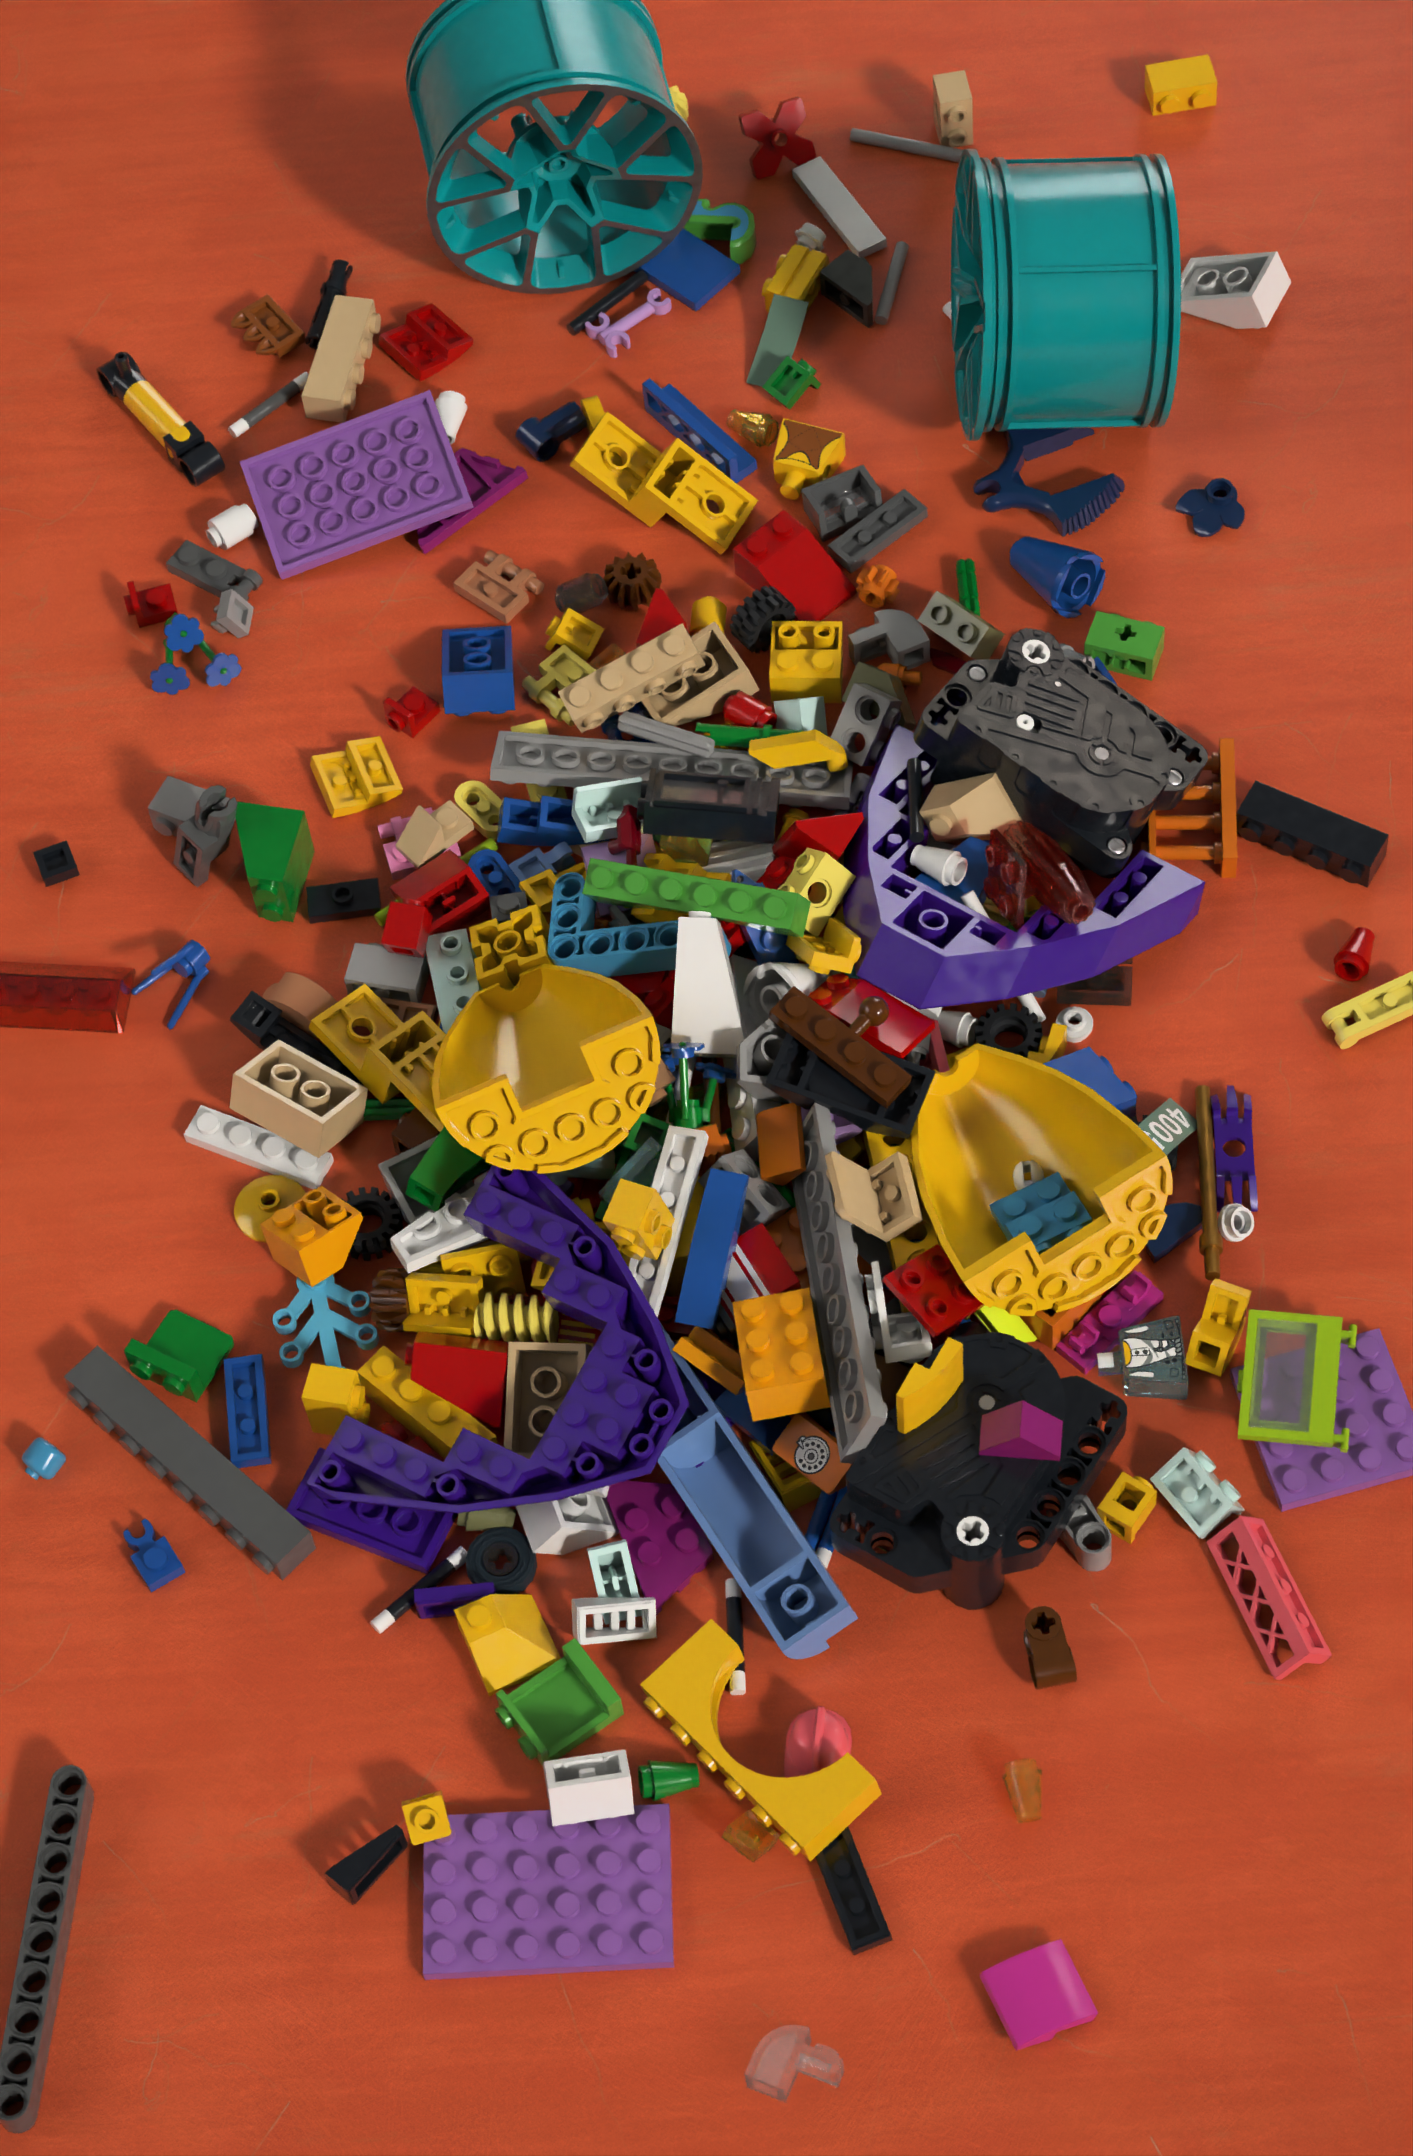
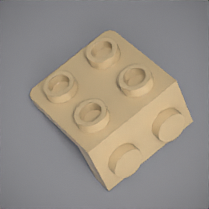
M835 1151L825 1155L828 1168L826 1175L832 1184L835 1197L834 1208L842 1220H847L863 1229L866 1233L872 1234L885 1242L890 1241L923 1221L907 1156L896 1152L867 1170Z

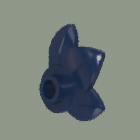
M1223 478L1212 480L1205 489L1189 490L1178 500L1175 508L1179 513L1193 516V530L1199 537L1212 536L1219 532L1223 525L1232 529H1238L1245 518L1244 508L1237 502L1236 488L1229 480Z

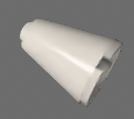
M766 962L756 966L747 975L744 985V995H748L750 1007H746L748 1016L756 1028H758L769 1018V1011L793 986L809 996L829 976L841 973L831 970L829 975L820 974L808 969L809 964Z

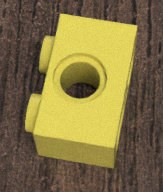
M807 847L804 853L796 859L794 869L785 883L777 890L798 893L811 901L804 934L818 936L856 876L826 852ZM811 886V892L808 895V889Z

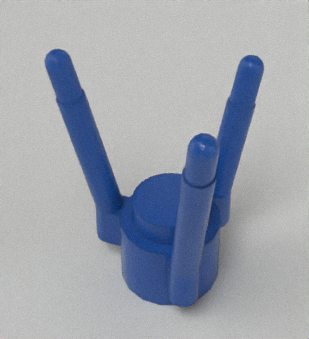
M189 940L178 952L151 971V975L134 987L131 993L132 995H137L173 968L182 977L194 976L167 1024L168 1029H173L201 980L209 974V970L205 965L210 961V956L201 944L194 940Z

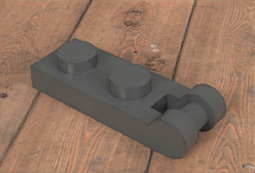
M188 540L166 562L168 572L219 598L221 597V592L233 589L247 601L249 599L248 594L252 590L256 591L263 583L262 577L252 569L245 570Z

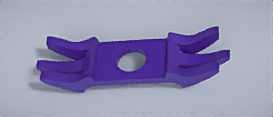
M1227 1085L1226 1118H1221V1106L1218 1095L1211 1096L1216 1161L1217 1212H1220L1224 1207L1225 1181H1230L1233 1203L1241 1205L1242 1181H1247L1251 1212L1258 1211V1196L1254 1166L1251 1095L1244 1094V1117L1238 1118L1234 1085ZM1230 1140H1237L1243 1143L1245 1151L1240 1156L1232 1157L1224 1152V1144Z

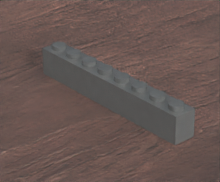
M96 1346L64 1376L70 1390L67 1396L80 1410L87 1407L95 1414L93 1419L106 1433L113 1430L121 1437L119 1442L132 1456H136L139 1453L147 1460L145 1465L154 1476L160 1480L165 1476L173 1483L171 1487L185 1503L192 1500L200 1507L198 1512L204 1520L213 1527L219 1524L227 1531L225 1536L238 1550L241 1551L245 1547L254 1555L252 1560L265 1574L268 1575L272 1571L283 1581L316 1549L312 1534L304 1525L99 1346Z

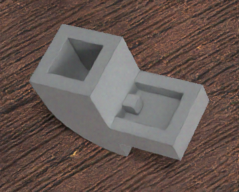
M885 609L874 612V625L862 627L848 635L849 657L855 666L858 661L864 663L884 654L889 656L892 663L907 666L908 670L930 661V639L916 618L900 610Z

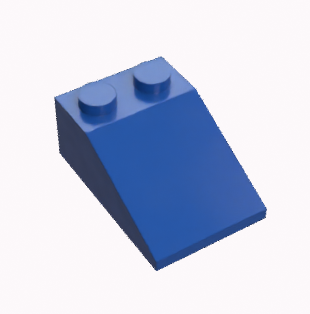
M511 626L442 629V685L445 714L467 716L473 712L502 714L508 710H515Z

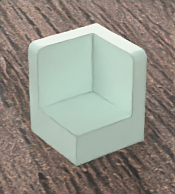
M824 696L774 701L775 714H777L776 729H801L804 731L816 729L828 736Z

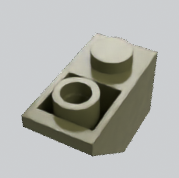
M858 661L841 701L846 702L854 683H867L903 701L899 709L901 711V718L898 725L914 731L916 721L900 678L870 664ZM874 700L869 707L870 715L878 717L880 708Z

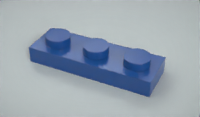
M262 1354L224 1359L231 1462L237 1468L272 1464Z

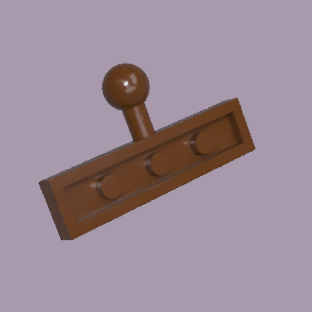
M795 986L769 1011L770 1020L886 1109L911 1083L912 1076L860 1037L870 1026H879L887 1020L889 1006L881 997L870 996L864 999L859 1007V1016L849 1027Z

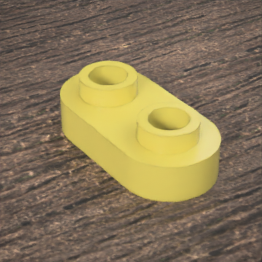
M472 780L462 783L454 794L456 806L473 821V826L483 836L497 839L498 825L492 824L498 823L499 811L503 801L480 781ZM474 801L478 802V803L475 804V805H469V803H471V802H474Z

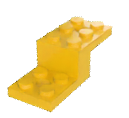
M608 411L601 417L569 464L650 528L667 513L719 554L727 550L758 502L754 496L679 438H676L661 453ZM609 452H615L621 457L622 466H616L610 461ZM707 499L717 503L719 506L718 514L711 512L707 508Z
M363 984L311 1020L309 1029L382 1104L402 1092L439 1132L442 1131L445 1126L433 1105L432 1081L435 1058L446 1034L423 1010L403 1023L366 984ZM354 1026H364L369 1029L371 1034L369 1036H360L352 1028Z

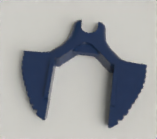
M1092 428L1018 429L1004 431V436L1008 443V451L1003 462L997 470L976 480L973 490L976 495L990 492L996 493V495L987 498L983 502L982 507L985 511L994 513L1001 510L1018 508L1045 515L1054 524L1060 535L1065 537L1066 534L1070 535L1073 531L1078 532V529H1084L1085 526L1091 524L1090 522H1094L1095 518H1099L1100 514L1105 512V509L1111 507L1110 504L1116 502L1115 498L1121 496L1119 492L1124 491L1125 484L1121 478L1112 473L1051 496L1048 492L1026 486L1019 475L1024 459L1027 462L1073 445V441L1093 435L1094 430Z

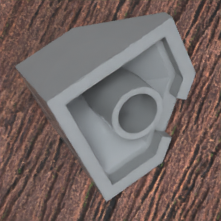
M769 1018L737 1045V1083L755 1099L792 1103L765 1087L768 1075L787 1033Z

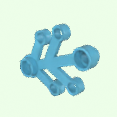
M333 1274L313 1287L297 1277L296 1284L299 1292L286 1309L276 1311L272 1318L275 1330L281 1335H289L295 1331L297 1327L296 1320L312 1301L314 1313L295 1340L284 1343L279 1350L281 1361L288 1368H295L302 1364L304 1353L318 1334L325 1365L339 1368L345 1367L341 1365L334 1330L356 1341L358 1347L363 1350L373 1349L379 1342L377 1329L372 1324L358 1325L329 1309L327 1297L349 1307L350 1313L356 1317H364L371 1311V1308H369L371 1303L370 1297L366 1292H351L335 1283ZM359 1300L366 1302L364 1306L359 1308L353 1306ZM282 1319H291L289 1324L279 1325ZM365 1333L373 1334L369 1340L360 1339ZM290 1351L298 1352L294 1358L285 1357Z

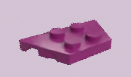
M460 448L456 451L454 455L474 508L418 528V543L424 555L528 479L526 470L521 466H517L514 469L501 465L499 459L479 456L476 452Z
M638 1481L619 1482L610 1485L606 1500L621 1540L626 1539L633 1571L643 1597H654L656 1600L657 1616L662 1611V1605L676 1591L680 1593L690 1583L692 1576L701 1572L714 1559L713 1552L705 1532L673 1484Z

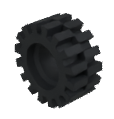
M764 586L761 588V591L757 589L753 591V597L749 598L747 596L743 600L745 604L743 606L739 605L736 608L738 614L733 615L731 618L733 621L730 624L732 635L752 653L755 652L757 654L761 650L764 652L769 650L772 621H792L796 617L794 614L796 609L793 604L773 586H769V588Z
M1004 1003L997 1005L996 1013L992 1008L988 1009L986 1017L981 1015L975 1030L976 1043L1018 1054L1027 1058L1029 1051L1038 1053L1043 1036L1041 1022H1038V1016L1034 1012L1029 1015V1008L1025 1006L1020 1011H1017V1004L1010 1003V1009L1005 1010ZM1012 1031L1022 1035L1024 1040L1016 1047L1007 1048L998 1045L995 1042V1037L1002 1032Z
M365 1187L358 1188L360 1195L355 1196L353 1191L346 1193L347 1203L360 1211L362 1217L365 1215L379 1216L382 1219V1224L373 1232H357L350 1253L351 1257L357 1260L361 1253L364 1261H371V1254L376 1253L378 1260L383 1258L382 1250L385 1249L389 1254L393 1251L390 1238L403 1229L402 1218L396 1200L394 1198L390 1199L388 1192L383 1191L380 1195L378 1188L371 1187V1192L366 1193Z

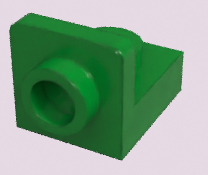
M787 355L762 388L790 410L810 384L818 389L821 383L814 377L817 371L802 358L797 363Z

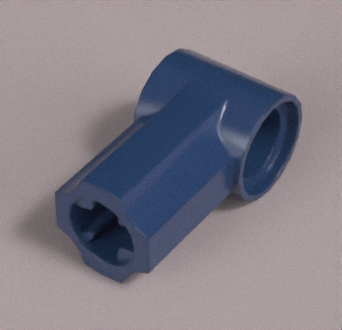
M574 401L572 403L568 402L541 420L536 417L525 420L516 432V439L537 461L545 462L556 454L560 443L587 427V419L583 415L581 408Z

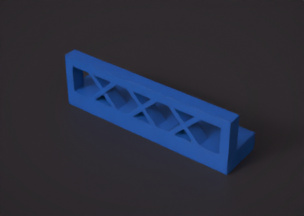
M650 378L642 383L645 410L676 438H679L735 483H738L757 469V460L671 384L661 389Z

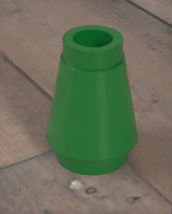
M648 1760L647 1765L638 1766V1784L642 1799L651 1798L652 1801H656L690 1790L691 1788L699 1787L697 1764Z

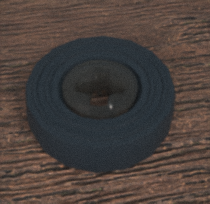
M506 1527L492 1528L478 1535L470 1544L465 1559L467 1574L472 1584L494 1582L496 1594H518L524 1591L533 1581L537 1569L536 1553L532 1552L528 1538L518 1530ZM499 1555H505L507 1561H509L504 1564L503 1569H496L495 1563L492 1562L497 1561Z

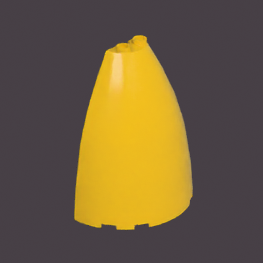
M541 964L520 973L519 982L514 988L506 989L497 983L473 994L456 1017L441 1043L434 1063L432 1095L433 1105L441 1122L464 1148L467 1147L470 1151L485 1159V1162L510 1171L513 1169L536 1171L537 1174L566 1171L588 1164L615 1148L629 1135L628 1131L633 1127L641 1114H645L651 1103L656 1089L655 1083L661 1056L658 1031L651 1012L636 995L622 984L595 972L572 967Z
M976 1043L955 1056L954 1066L949 1071L938 1072L935 1069L934 1079L911 1133L912 1158L923 1204L940 1244L968 1290L980 1302L990 1308L994 1306L1004 1309L1009 1315L1034 1316L1037 1311L1053 1308L1058 1313L1079 1306L1104 1293L1124 1278L1141 1261L1138 1254L1147 1242L1157 1239L1167 1218L1164 1209L1167 1197L1173 1191V1180L1168 1158L1162 1149L1131 1119L1090 1087L1057 1069L1018 1054ZM1033 1160L1037 1162L1043 1170L1044 1178L1059 1172L1071 1192L1075 1191L1092 1218L1091 1223L1040 1255L1025 1231L1008 1241L990 1211L989 1204L1018 1191L1014 1186L1013 1172L1015 1166L1021 1161ZM1031 1172L1024 1173V1181L1032 1180Z

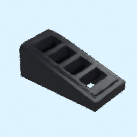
M398 1825L393 1826L328 1869L324 1874L329 1886L351 1905L356 1904L408 1847L403 1830Z

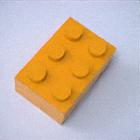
M804 1288L732 1302L745 1390L752 1421L831 1407L810 1289Z

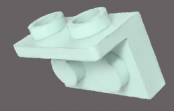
M1183 1447L1150 1480L1199 1538L1205 1539L1232 1513L1240 1515L1245 1509L1237 1501L1241 1498L1238 1490L1226 1479L1221 1482L1213 1473V1470L1217 1468L1214 1462L1201 1450L1196 1453Z

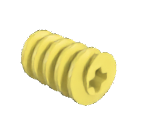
M487 1292L484 1302H480L475 1310L474 1335L476 1338L485 1339L487 1336L490 1340H500L502 1337L507 1342H513L518 1338L519 1342H530L533 1339L534 1342L545 1343L548 1340L549 1343H557L559 1333L558 1311L552 1308L547 1299L544 1306H540L537 1295H532L529 1305H525L522 1294H517L514 1304H510L507 1293H502L499 1303H495L493 1293Z

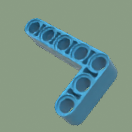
M570 872L558 878L553 889L547 946L548 955L554 965L595 972L605 977L675 970L678 920L594 930L596 901L582 894L585 884L583 876L576 872ZM722 928L729 957L732 950L731 944Z

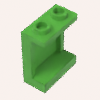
M576 1638L562 1646L563 1658L508 1695L503 1689L495 1693L499 1705L495 1709L498 1718L506 1729L515 1728L521 1736L517 1741L529 1760L536 1757L542 1766L544 1761L559 1759L624 1714L620 1696Z

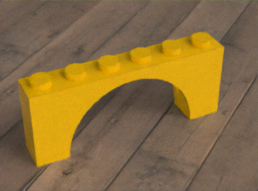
M710 1619L640 1684L647 1696L643 1703L656 1718L660 1720L665 1716L673 1724L670 1730L684 1746L691 1742L700 1751L696 1756L711 1773L718 1769L727 1778L723 1782L724 1785L739 1801L746 1797L754 1805L751 1812L766 1828L773 1824L782 1833L778 1838L790 1853L796 1856L801 1852L811 1862L882 1794L876 1779L848 1752L822 1770L799 1777L788 1778L759 1774L747 1769L734 1760L721 1745L718 1732V1709L726 1684L735 1668L745 1658L739 1645L716 1622Z

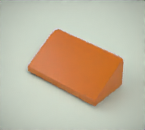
M793 1102L763 1110L756 1115L760 1177L763 1181L781 1186L786 1185L806 1170L801 1107Z

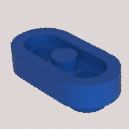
M489 849L481 850L470 858L468 866L484 886L489 897L521 892L519 879L498 852ZM488 870L492 871V872L489 873V874H483V872H485V871H488Z

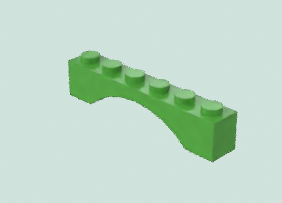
M590 858L582 893L596 902L629 908L657 909L689 914V911L710 912L711 917L717 920L801 938L804 936L811 903L802 895L794 892Z

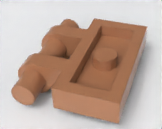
M489 550L484 556V562L489 565L485 567L475 561L453 583L454 589L458 594L507 624L529 603L528 593L525 591L530 590L538 595L543 591L545 584L538 580L536 574L527 568L522 570L513 564V560L503 553L499 555ZM506 575L512 580L509 582L506 579H504L503 576Z

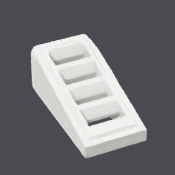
M592 1597L571 1600L573 1637L576 1638L580 1645L657 1638L656 1600L654 1597ZM635 1610H642L643 1627H635ZM626 1611V1627H619V1612ZM602 1613H609V1627H603ZM593 1614V1627H586V1615Z

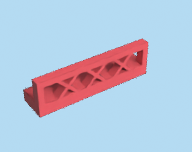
M1239 1516L1206 1542L1274 1679L1282 1680L1304 1663L1322 1664L1332 1656L1263 1519ZM1233 1536H1235L1240 1545L1236 1561L1229 1560L1222 1546ZM1245 1569L1253 1571L1257 1579L1253 1595L1246 1594L1242 1586ZM1262 1603L1270 1605L1274 1613L1271 1630L1263 1628L1259 1620ZM1279 1638L1287 1640L1294 1653V1656L1281 1664L1276 1654Z

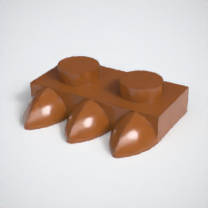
M268 294L240 310L231 322L232 328H248L243 337L244 341H261L256 349V354L258 355L276 354L280 358L305 343V333Z

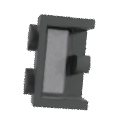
M864 465L801 489L804 511L816 527L822 542L845 533L883 505L881 489Z

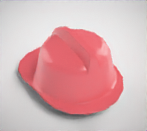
M818 1706L817 1709H810L799 1714L790 1724L787 1733L784 1758L785 1778L799 1777L817 1772L830 1766L847 1752L851 1755V1728L846 1720L836 1712L827 1710L823 1706Z

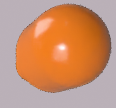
M884 663L876 667L899 677L904 690H906L907 685H922V672L908 671L907 666H902V664Z

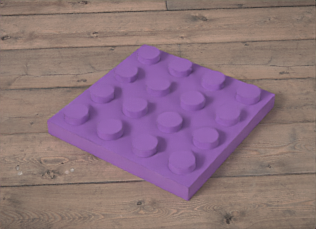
M1380 1328L1357 1334L1356 1348L1351 1349L1347 1344L1342 1343L1340 1346L1334 1434H1341L1342 1428L1350 1429L1348 1452L1343 1453L1340 1451V1448L1255 1441L1281 1512L1413 1476V1411ZM1305 1348L1264 1360L1259 1421L1299 1424ZM1244 1365L1230 1369V1378L1240 1404L1241 1393H1237L1239 1369L1244 1370Z

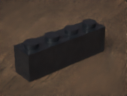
M1256 780L1236 813L1237 834L1247 841L1261 843L1273 848L1281 855L1295 857L1307 862L1315 869H1324L1341 876L1349 883H1358L1368 888L1386 856L1389 834Z

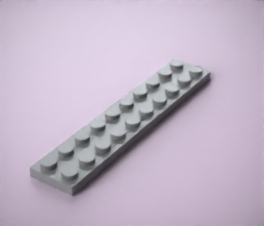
M499 731L490 767V780L501 781L505 784L528 783L537 784L541 787L565 786L575 789L576 787L642 777L643 781H648L651 768H656V773L663 770L752 777L751 781H757V778H762L763 782H771L772 777L781 778L779 804L795 808L803 806L821 807L834 811L837 809L849 810L853 762L848 760L847 768L838 772L829 771L826 761L774 769L749 755V752L744 750L714 748L713 755L705 759L658 743Z
M814 1103L802 1123L806 1170L792 1180L840 1462L853 1464L861 1451L866 1449L879 1427L885 1424L887 1405L882 1400L880 1389L881 1372L876 1367L874 1356L875 1339L871 1337L869 1329L870 1312L869 1307L865 1305L862 1291L864 1278L858 1269V1246L853 1241L852 1223L842 1220L836 1213L832 1184L826 1175L828 1168L825 1155L831 1151L840 1154L836 1149L834 1138L836 1126L834 1121H831L829 1109Z

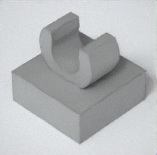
M233 589L221 592L219 605L214 607L213 610L217 617L215 621L211 622V626L219 633L230 631L238 639L247 636L250 631L254 607Z

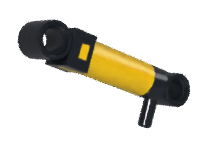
M127 352L117 353L112 360L96 369L98 378L105 390L112 397L117 396L166 449L168 459L181 473H184L193 486L197 487L225 470L224 462L213 444L209 441L205 442L204 435L191 421L186 423L141 374L138 365Z

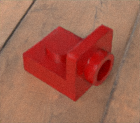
M134 581L127 582L130 595L123 596L129 616L136 615L139 628L167 621L174 613H178L170 583L137 592Z
M414 686L397 702L389 697L383 701L387 724L396 732L402 731L411 738H414L441 712L437 701Z

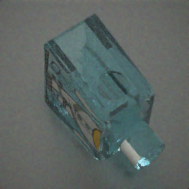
M1180 1316L1167 1317L1122 1328L1118 1331V1351L1096 1353L1098 1376L1121 1375L1124 1395L1177 1400L1187 1399L1188 1374Z

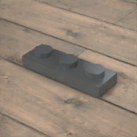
M903 489L827 545L828 554L847 571L853 573L927 518L928 509L907 490Z

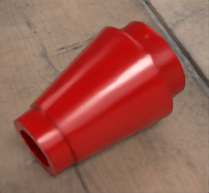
M1364 927L1356 928L1334 956V970L1340 978L1355 982L1368 974L1375 935L1371 930Z

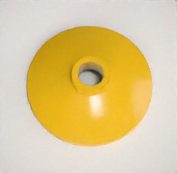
M268 1175L255 1179L241 1190L235 1201L234 1216L236 1223L247 1237L255 1241L267 1243L260 1224L272 1217L276 1211L286 1208L301 1199L306 1192L299 1183L284 1176ZM269 1200H276L272 1205H264Z

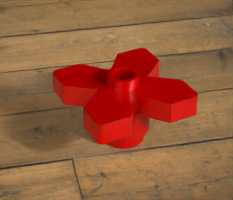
M793 97L781 101L774 118L769 119L756 109L738 116L742 134L757 140L759 144L749 159L755 178L762 179L776 174L783 155L798 166L817 158L813 142L795 134L807 117L801 98ZM779 134L778 139L775 141V136Z

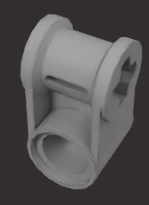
M1086 1495L1059 1538L1064 1541L1083 1569L1097 1572L1105 1569L1112 1560V1535ZM1051 1508L1046 1510L1047 1516H1054L1058 1513ZM1097 1543L1102 1547L1097 1550H1090L1085 1546Z

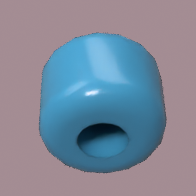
M38 1437L34 1439L23 1453L22 1461L28 1466L25 1472L37 1480L41 1476L46 1480H50L64 1465L66 1456L49 1441Z

